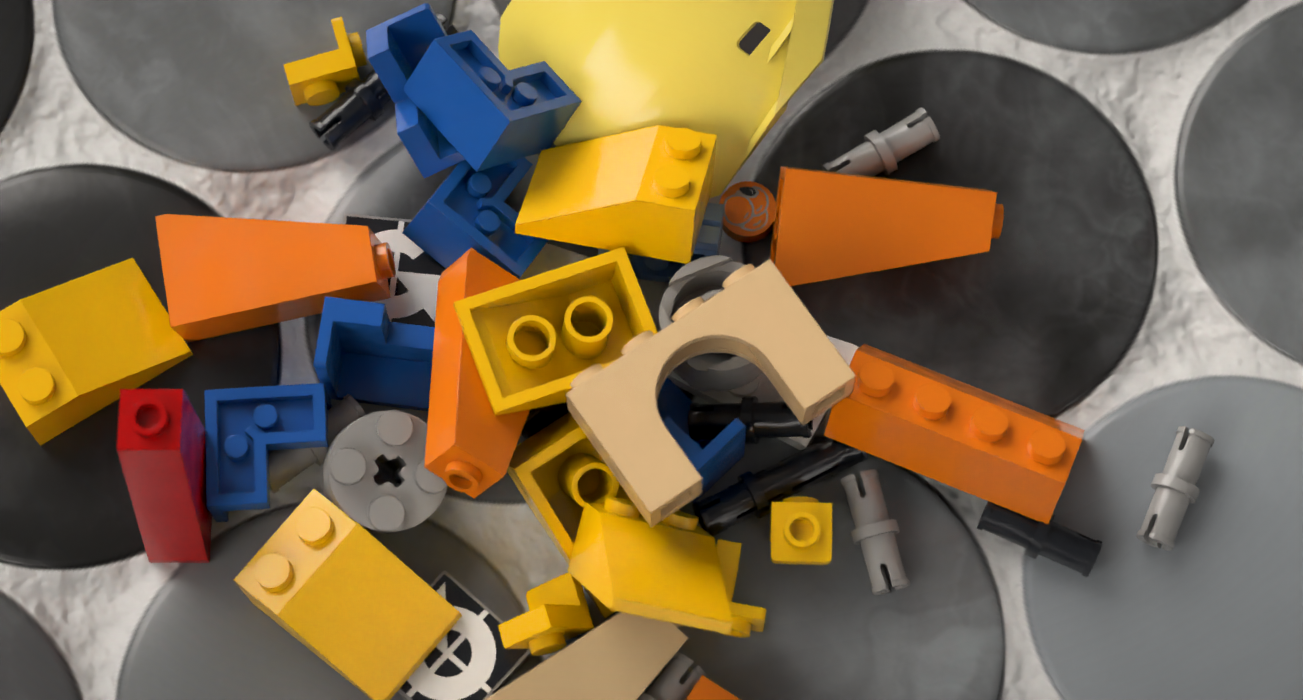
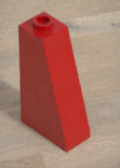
M120 389L117 452L149 562L210 563L212 515L207 508L206 447L203 424L183 389Z

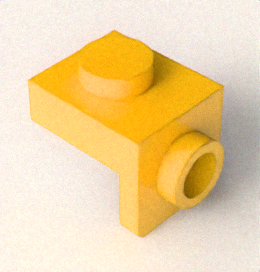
M342 16L331 19L339 49L283 64L296 106L305 103L311 106L328 104L336 100L340 93L346 92L345 86L354 78L360 81L357 68L368 65L359 33H346Z
M804 496L788 497L783 499V502H772L769 542H771V561L775 564L828 565L832 559V503H819V500L816 498Z
M718 539L716 548L733 622L730 635H724L747 638L750 637L751 630L763 632L767 609L732 602L742 543Z
M565 573L528 590L526 599L530 611L498 625L504 649H530L532 656L546 655L561 650L567 646V640L594 628L582 585L570 573Z

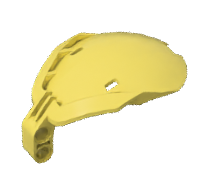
M511 0L500 20L499 60L508 70L545 61L582 101L554 141L557 147L656 125L688 128L697 132L717 135L713 184L710 198L722 194L760 142L786 111L788 101L824 61L834 0ZM757 23H762L771 31L749 55L740 48L739 43Z

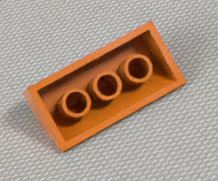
M865 343L855 351L849 365L856 375L853 393L832 406L823 436L1039 522L1049 524L1079 450L1085 430Z

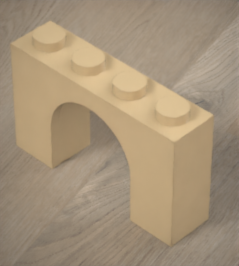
M771 259L757 268H754L752 264L739 268L723 282L722 286L724 289L707 301H704L702 297H697L687 302L672 316L674 322L655 335L651 330L637 335L622 348V357L605 368L601 364L587 368L575 377L570 384L572 390L566 393L568 411L650 527H653L702 494V477L665 427L657 409V399L663 383L681 363L697 355L712 352L734 354L752 362L767 376L802 426L853 393L856 375Z

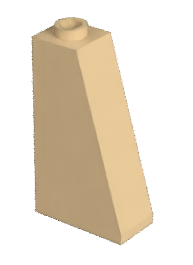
M618 612L484 700H637L686 642L688 637L678 629L681 624Z

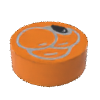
M743 181L730 186L723 193L719 204L725 205L722 229L729 237L739 242L751 243L763 239L771 232L774 225L776 201L773 194L765 186L752 181Z

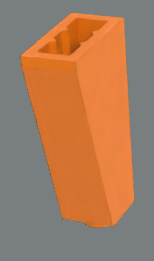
M780 166L769 259H771L791 287L989 252L991 238L999 239L1001 235L1004 207L1003 204L996 203L997 192L986 189Z
M176 214L155 216L170 327L187 342L320 314L323 311L325 296L367 302L391 298L388 278L395 277L396 275L393 254L388 242L381 243L368 226Z
M470 248L441 273L438 281L424 468L442 478L452 489L476 498L505 476L530 409L498 416L494 415L453 305L456 301L520 281V279Z

